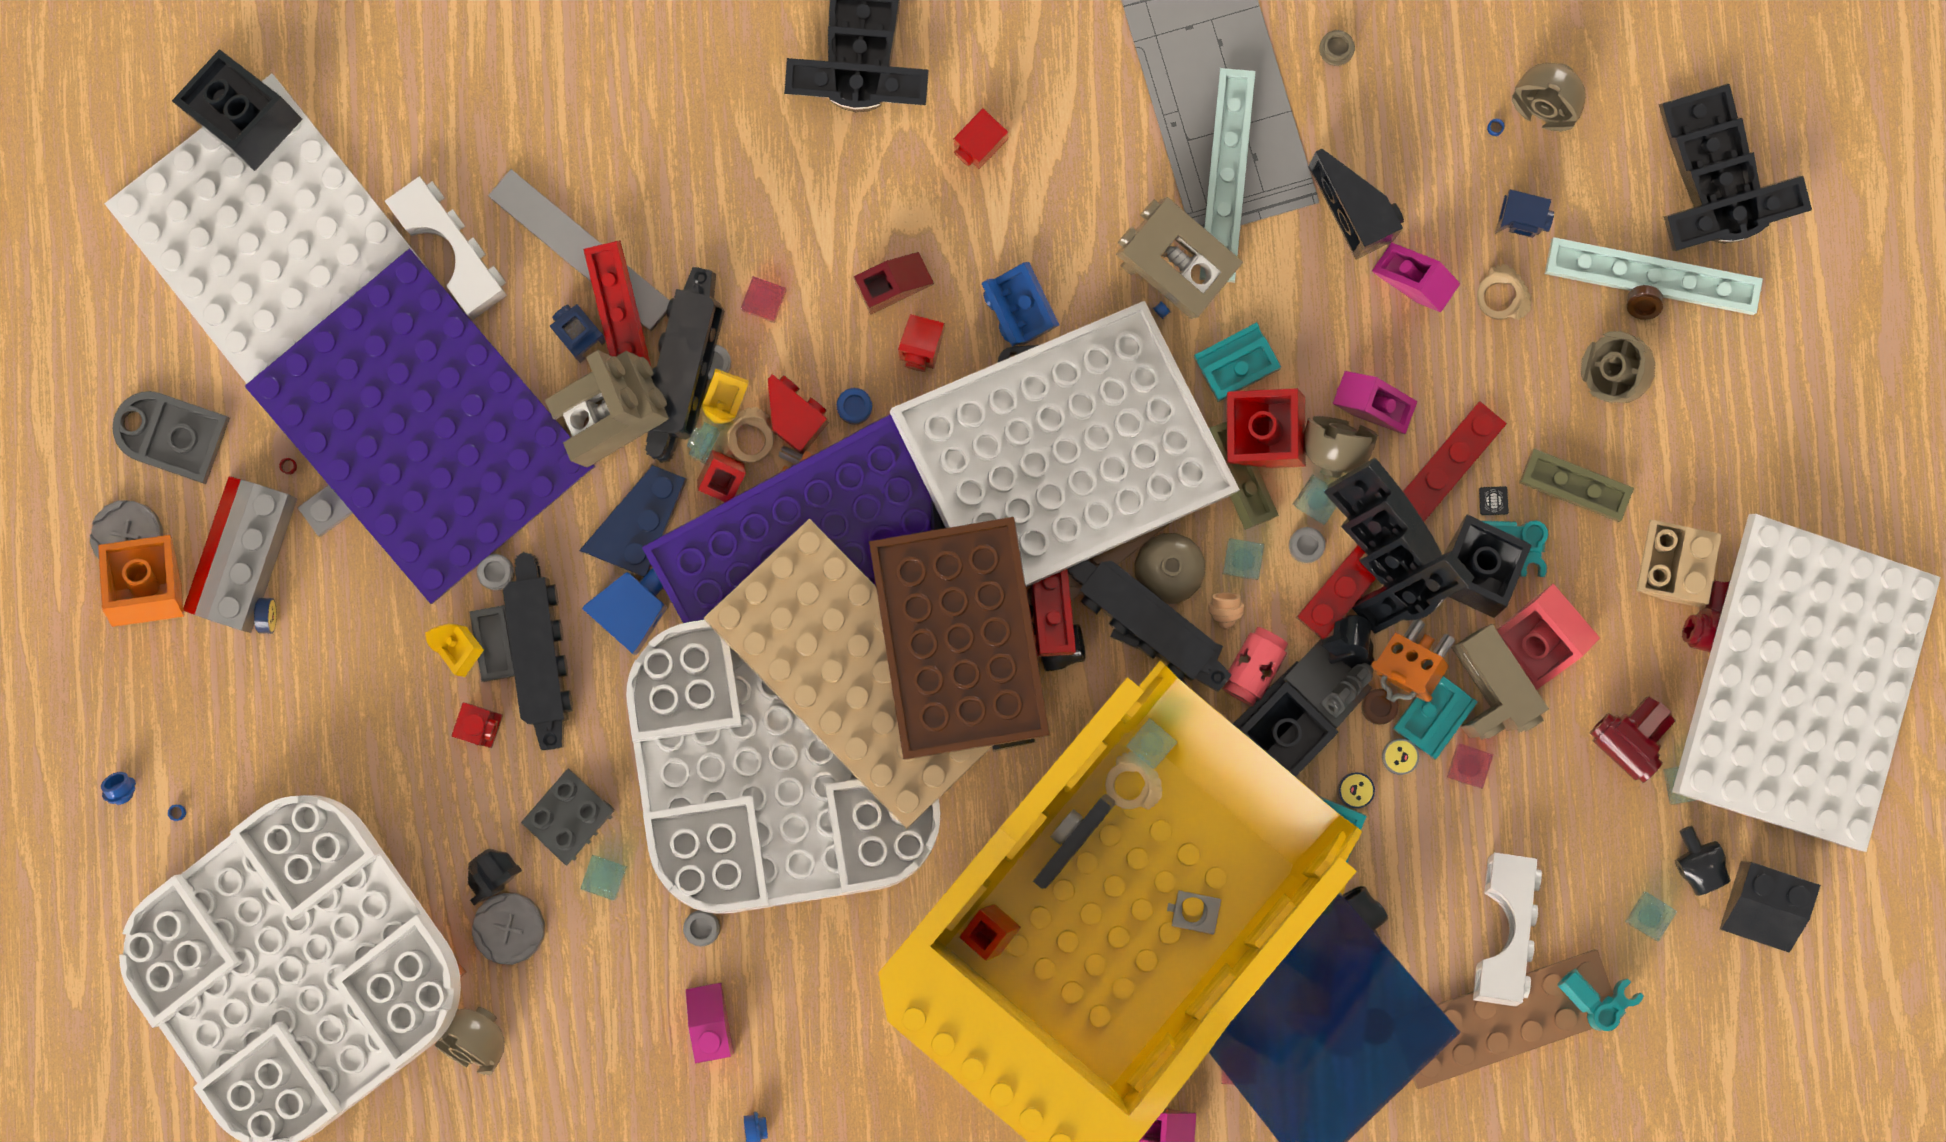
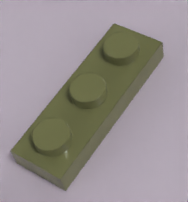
M1227 422L1210 427L1209 430L1240 489L1231 495L1230 498L1244 529H1249L1279 516L1258 467L1227 462Z
M1537 449L1531 451L1519 482L1617 522L1622 521L1634 490L1631 486Z

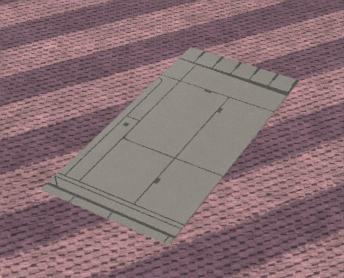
M1121 0L1184 211L1203 228L1205 227L1220 68L1256 71L1241 225L1319 203L1258 0Z

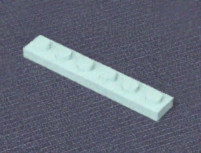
M1220 68L1204 229L1233 254L1238 256L1256 71ZM1201 267L1200 280H1205L1206 273ZM1236 272L1228 282L1235 283Z
M1555 237L1550 242L1545 269L1546 275L1628 291L1637 286L1649 285L1659 289L1663 298L1750 315L1757 313L1763 278Z

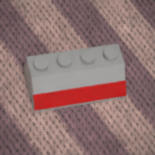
M231 476L228 477L183 607L185 612L241 631L252 632L255 604L259 598L264 597L297 498Z

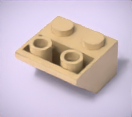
M1649 520L1636 590L1666 601L1695 607L1708 605L1722 534Z

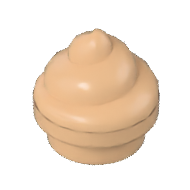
M1220 592L1212 595V602L1208 604V610L1213 620L1219 622L1220 628L1228 630L1243 616L1244 604L1241 602L1239 594Z

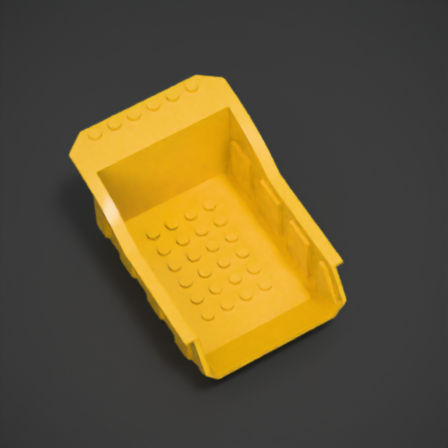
M1159 661L1139 686L1128 677L1123 681L881 968L878 976L887 1022L1027 1142H1139L1208 1054L1229 1023L1357 872L1346 860L1363 831L1337 813L1182 682L1163 662ZM1125 752L1127 754L1129 752H1136L1138 755H1143L1145 760L1150 761L1154 771H1157L1159 775L1158 778L1161 780L1163 791L1158 803L1149 810L1143 807L1124 809L1115 805L1046 889H1041L1033 880L1062 846V844L1059 845L1050 837L1056 828L1073 809L1083 816L1084 819L1098 800L1107 794L1106 778L1109 771L1116 765V758L1118 756H1122V753ZM1137 771L1121 772L1115 780L1117 794L1126 800L1136 799L1145 786L1142 775ZM1178 890L1221 899L1214 935L1172 926L1174 912L1167 911L1168 903L1176 904ZM1195 897L1185 899L1182 903L1184 919L1188 922H1197L1201 919L1204 909L1203 901ZM995 904L1021 928L1000 955L985 961L962 941L959 936L980 909Z

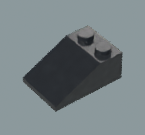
M220 49L172 100L177 107L253 171L259 168L302 120L279 94Z
M1324 149L1316 151L1309 164V169L1355 259L1357 260L1393 242L1403 229L1401 223L1404 222L1403 215L1397 204H1391L1386 195Z

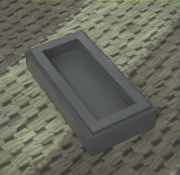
M505 605L470 611L473 636L484 649L478 658L481 682L514 677Z

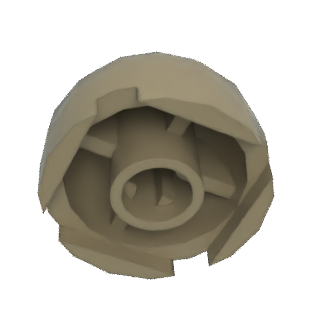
M1542 63L1530 68L1519 80L1512 95V102L1516 110L1525 119L1531 122V117L1534 115L1546 122L1542 128L1560 132L1571 130L1583 112L1586 99L1585 87L1578 75L1569 66L1557 63Z
M1622 331L1607 332L1603 334L1604 337L1600 338L1596 343L1592 342L1587 347L1582 358L1581 376L1591 390L1589 392L1592 396L1609 403H1630L1640 398L1653 382L1655 377L1653 353L1640 338Z
M1313 416V420L1308 418L1304 433L1305 452L1314 464L1321 467L1320 473L1329 477L1340 478L1342 472L1349 473L1368 462L1375 448L1378 436L1375 431L1362 425L1359 426L1357 431L1355 428L1348 426L1349 421L1332 417Z
M1162 533L1149 539L1139 550L1134 563L1136 580L1166 604H1178L1191 598L1201 587L1205 577V559L1200 548L1190 538L1177 533Z
M478 1007L476 1011L463 1008L457 1009L452 1023L436 1042L435 1046L457 1063L468 1067L469 1063H475L480 1066L477 1070L478 1073L490 1076L504 1053L505 1040L501 1029L494 1023L497 1017L493 1013L482 1007Z

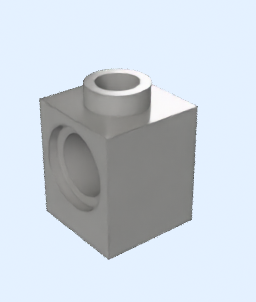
M1178 890L1176 904L1168 903L1167 911L1174 912L1172 926L1214 935L1221 899ZM1187 898H1199L1204 903L1203 915L1197 922H1188L1182 915V903Z

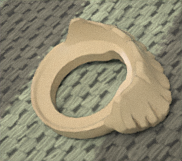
M1498 264L1496 267L1492 266L1490 268L1489 276L1480 283L1477 291V302L1480 309L1491 318L1507 319L1512 317L1519 320L1531 310V295L1528 292V287L1524 285L1525 282L1521 280V276L1516 274L1513 268H1509L1505 264H1502L1500 267ZM1509 283L1514 287L1517 296L1506 310L1494 311L1485 304V291L1492 284Z
M757 407L741 410L735 419L723 426L724 430L720 431V438L717 439L718 446H721L719 448L720 451H723L726 456L733 455L743 462H756L766 457L772 449L774 441L773 432L768 425L769 414H766L765 411L763 412L762 409ZM748 424L749 426L757 427L763 432L765 445L758 454L747 455L738 448L735 432L741 425Z
M1125 752L1122 753V756H1118L1116 758V765L1109 771L1105 783L1107 794L1116 801L1115 804L1124 809L1143 807L1149 810L1161 799L1163 790L1161 780L1158 778L1159 775L1157 771H1154L1150 761L1145 760L1143 755H1138L1136 752H1129L1128 754ZM1137 771L1142 775L1145 786L1136 799L1126 800L1117 794L1115 780L1121 772Z

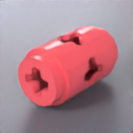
M1257 627L1254 633H1249L1228 672L1231 676L1223 686V691L1253 707L1257 700L1261 701L1287 655L1285 649L1288 643L1274 633ZM1247 654V655L1249 656V657H1248V661H1249V662H1248V663L1242 662V663L1240 664V663H1239L1240 657H1241V656L1245 657V655ZM1271 668L1272 673L1270 677L1266 676L1264 679L1261 671H1269Z

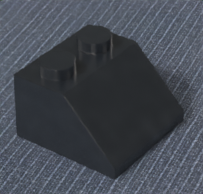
M1467 514L1445 553L1452 551L1475 578L1468 587L1449 597L1495 618L1508 606L1532 544Z
M1285 682L1240 729V731L1295 777L1338 733L1288 682Z
M1741 861L1719 930L1790 953L1811 918L1821 885L1753 862Z

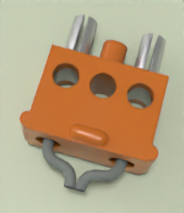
M1413 620L1404 636L1395 632L1378 660L1373 661L1371 664L1378 676L1381 677V686L1387 691L1386 698L1395 702L1397 699L1410 700L1416 696L1425 702H1430L1432 700L1431 694L1449 667L1444 657L1455 641L1452 636L1444 634L1432 652L1430 648L1435 639L1431 636L1424 634L1418 644L1415 643V640L1425 626L1422 620ZM1386 681L1410 694L1397 693L1393 695L1392 689L1386 684Z

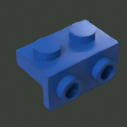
M1023 262L995 279H987L982 282L985 290L983 293L985 302L990 309L995 311L1000 321V333L1012 346L1025 345L1059 326L1030 262Z

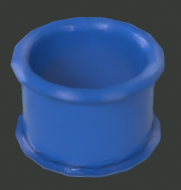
M1497 118L1491 120L1487 126L1489 134L1499 136L1504 130V122ZM1494 122L1499 123L1501 131H1492L1491 124Z
M1162 301L1153 307L1154 311L1162 319L1171 313Z
M172 805L168 809V817L173 821H180L186 816V810L182 805ZM175 807H179L182 811V815L178 819L172 816V810Z

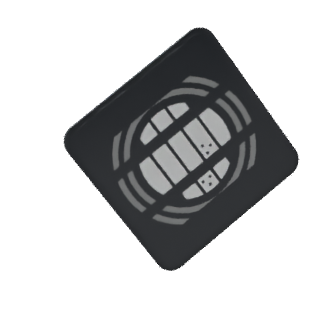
M1506 486L1479 488L1481 515H1506L1509 513L1508 490Z

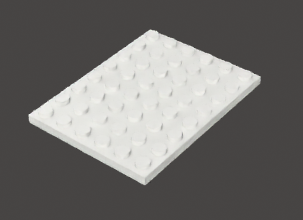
M272 73L262 82L279 94L302 120L256 171H253L207 131L201 128L104 203L246 384L409 248L418 257Z
M1145 301L904 402L890 410L897 429L946 528L1008 517L1015 518L1026 587L1227 498L1240 490Z
M1749 514L1672 792L1854 850L1867 852L1941 577L1758 514Z

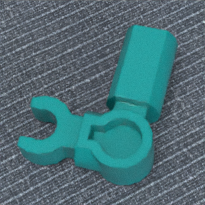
M1536 520L1525 522L1521 526H1517L1516 521H1483L1532 544L1520 577H1526V569L1530 563L1537 565L1538 577H1545L1547 566L1541 558V552H1545V542L1548 538V529L1545 524Z
M1576 969L1568 972L1557 984L1582 1012L1587 1011L1588 1023L1593 1029L1598 1031H1612L1617 1028L1620 1019L1626 1014L1625 1009L1628 1006L1638 1005L1644 997L1642 993H1636L1632 998H1626L1624 990L1631 981L1623 979L1615 984L1613 996H1607L1601 1002L1599 1000L1601 996Z

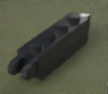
M692 267L684 289H676L675 296L670 299L667 307V318L669 320L666 332L661 334L658 343L660 356L657 366L652 369L653 376L651 378L655 387L665 397L667 405L664 408L669 420L648 431L645 451H647V455L659 460L660 463L670 462V459H673L672 456L676 450L678 438L686 440L695 433L708 381V374L725 311L721 304L714 299L716 273L708 269Z
M523 551L514 559L516 561L514 563L516 565V581L509 582L503 589L520 718L529 725H534L540 749L554 750L564 747V721L569 720L568 712L573 711L572 695L570 690L565 691L563 677L568 676L567 659L565 655H560L558 641H563V629L561 620H555L553 606L559 604L556 585H550V580L541 576L538 558L535 555L532 556L533 554Z
M1086 560L1068 568L1069 575H1072V578L1082 585L1079 593L1084 597L1080 602L1096 615L1100 610L1112 619L1108 624L1124 637L1128 633L1132 634L1140 641L1137 647L1152 659L1157 655L1168 663L1167 667L1181 681L1185 677L1190 681L1195 679L1218 692L1229 680L1231 674L1213 655L1216 652L1215 642L1115 562L1104 561L1096 567Z

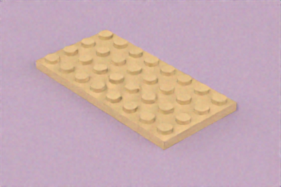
M808 519L704 617L708 625L906 829L994 746L908 760L903 759L876 586L811 519Z

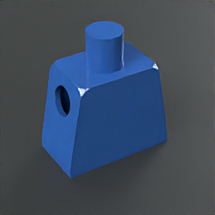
M652 568L640 582L630 573H624L586 603L582 609L632 654L637 655L663 616L667 606L656 597L664 587Z

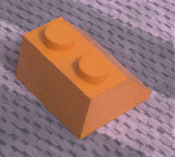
M171 535L98 545L102 610L112 627L184 617L182 583Z

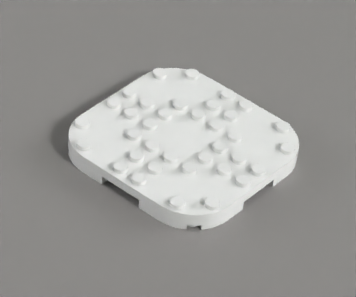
M705 620L679 624L661 632L648 642L646 648L641 652L637 660L634 661L628 677L626 697L648 852L658 878L678 900L703 912L716 914L736 913L888 888L907 879L926 861L939 832V799L906 829Z
M317 795L284 797L258 809L231 830V835L186 871L182 874L174 875L148 895L134 909L122 933L126 937L123 954L119 955L120 968L129 994L151 1027H159L198 1083L193 1088L216 1122L228 1134L241 1142H300L315 1135L438 1041L452 1023L459 1005L461 991L460 973L456 958L447 941L362 820L342 803Z

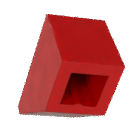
M910 314L898 348L900 360L906 362L905 367L920 372H925L926 367L935 368L945 330V323Z
M771 374L767 380L772 429L778 437L803 455L829 424L828 419L824 416L827 410L810 397L806 402L796 394L800 388L783 375L779 380Z

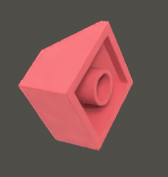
M1554 583L1528 602L1497 629L1536 690L1583 657L1600 639Z

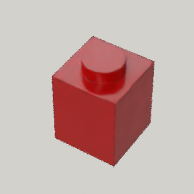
M982 108L953 138L954 147L957 148L954 153L968 167L973 163L980 169L1008 140L1009 132Z
M712 449L697 479L698 491L722 502L735 497L746 474L744 464Z
M993 904L980 909L959 938L987 961L1000 955L1021 927Z

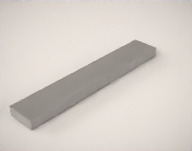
M510 169L488 196L591 282L583 249L601 245V243ZM627 265L640 322L648 330L652 331L667 314L670 300Z

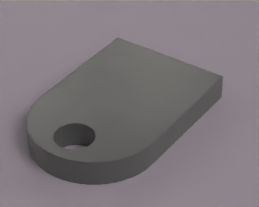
M146 391L130 396L119 406L113 419L112 429L116 444L130 458L206 484L230 418L161 393ZM138 412L142 418L141 426L135 431H128L125 427V418L130 413Z

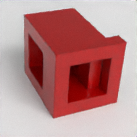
M463 702L451 737L492 748L503 714Z

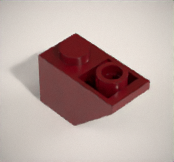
M919 252L884 261L854 276L855 284L870 315L934 285Z

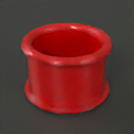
M284 458L280 461L279 468L283 473L291 475L297 470V464L291 458ZM286 461L293 462V469L289 472H285L283 469Z

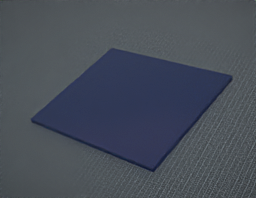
M1339 892L1229 1023L1209 1053L1279 1142H1348L1455 1039L1461 1031Z

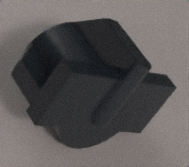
M1349 615L1336 621L1333 636L1322 639L1321 646L1330 652L1329 662L1331 664L1343 661L1353 668L1355 665L1362 663L1371 665L1374 661V646L1370 638L1371 623L1362 616Z
M487 849L468 863V885L476 895L470 901L475 906L488 897L504 889V885L522 871L507 852Z

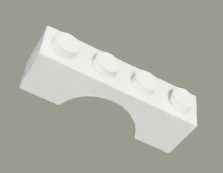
M419 176L385 200V202L411 236L430 233L439 235L450 242L455 253L456 263L453 276L447 284V288L466 314L474 320L507 296L501 286L506 284V281L494 266L490 269L485 266L481 258L486 254L474 238L467 241L460 230L465 225L455 211L452 209L447 213L442 207L440 201L445 198L433 181L426 185Z
M1495 852L1488 858L1484 894L1494 899L1503 908L1509 923V936L1505 947L1498 955L1484 959L1477 964L1473 1000L1518 1006L1523 1003V998H1528L1531 978L1526 976L1527 962H1532L1534 955V941L1529 940L1531 926L1535 927L1538 917V905H1533L1534 891H1539L1542 878V871L1537 869L1536 858Z

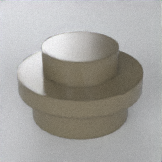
M1341 30L1328 32L1322 38L1319 45L1322 59L1333 66H1341L1349 62L1355 51L1352 37Z

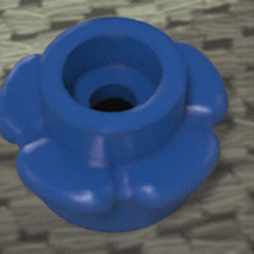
M116 772L109 775L101 784L103 800L117 805L128 802L133 797L136 781L128 777L125 772Z
M754 1112V1115L743 1116L746 1142H761L762 1139H768L766 1117L758 1118L757 1112Z

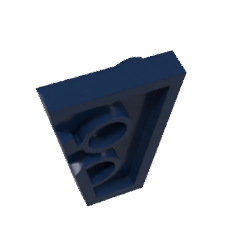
M652 465L579 551L645 577L652 565L642 546L665 534L687 479Z

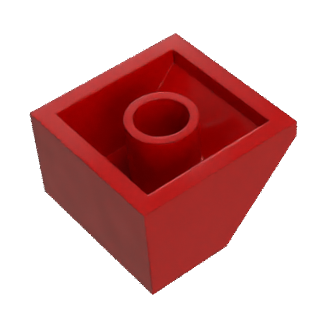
M1298 388L1227 392L1228 463L1266 468L1306 467V452L1304 448V433L1306 429L1305 396Z

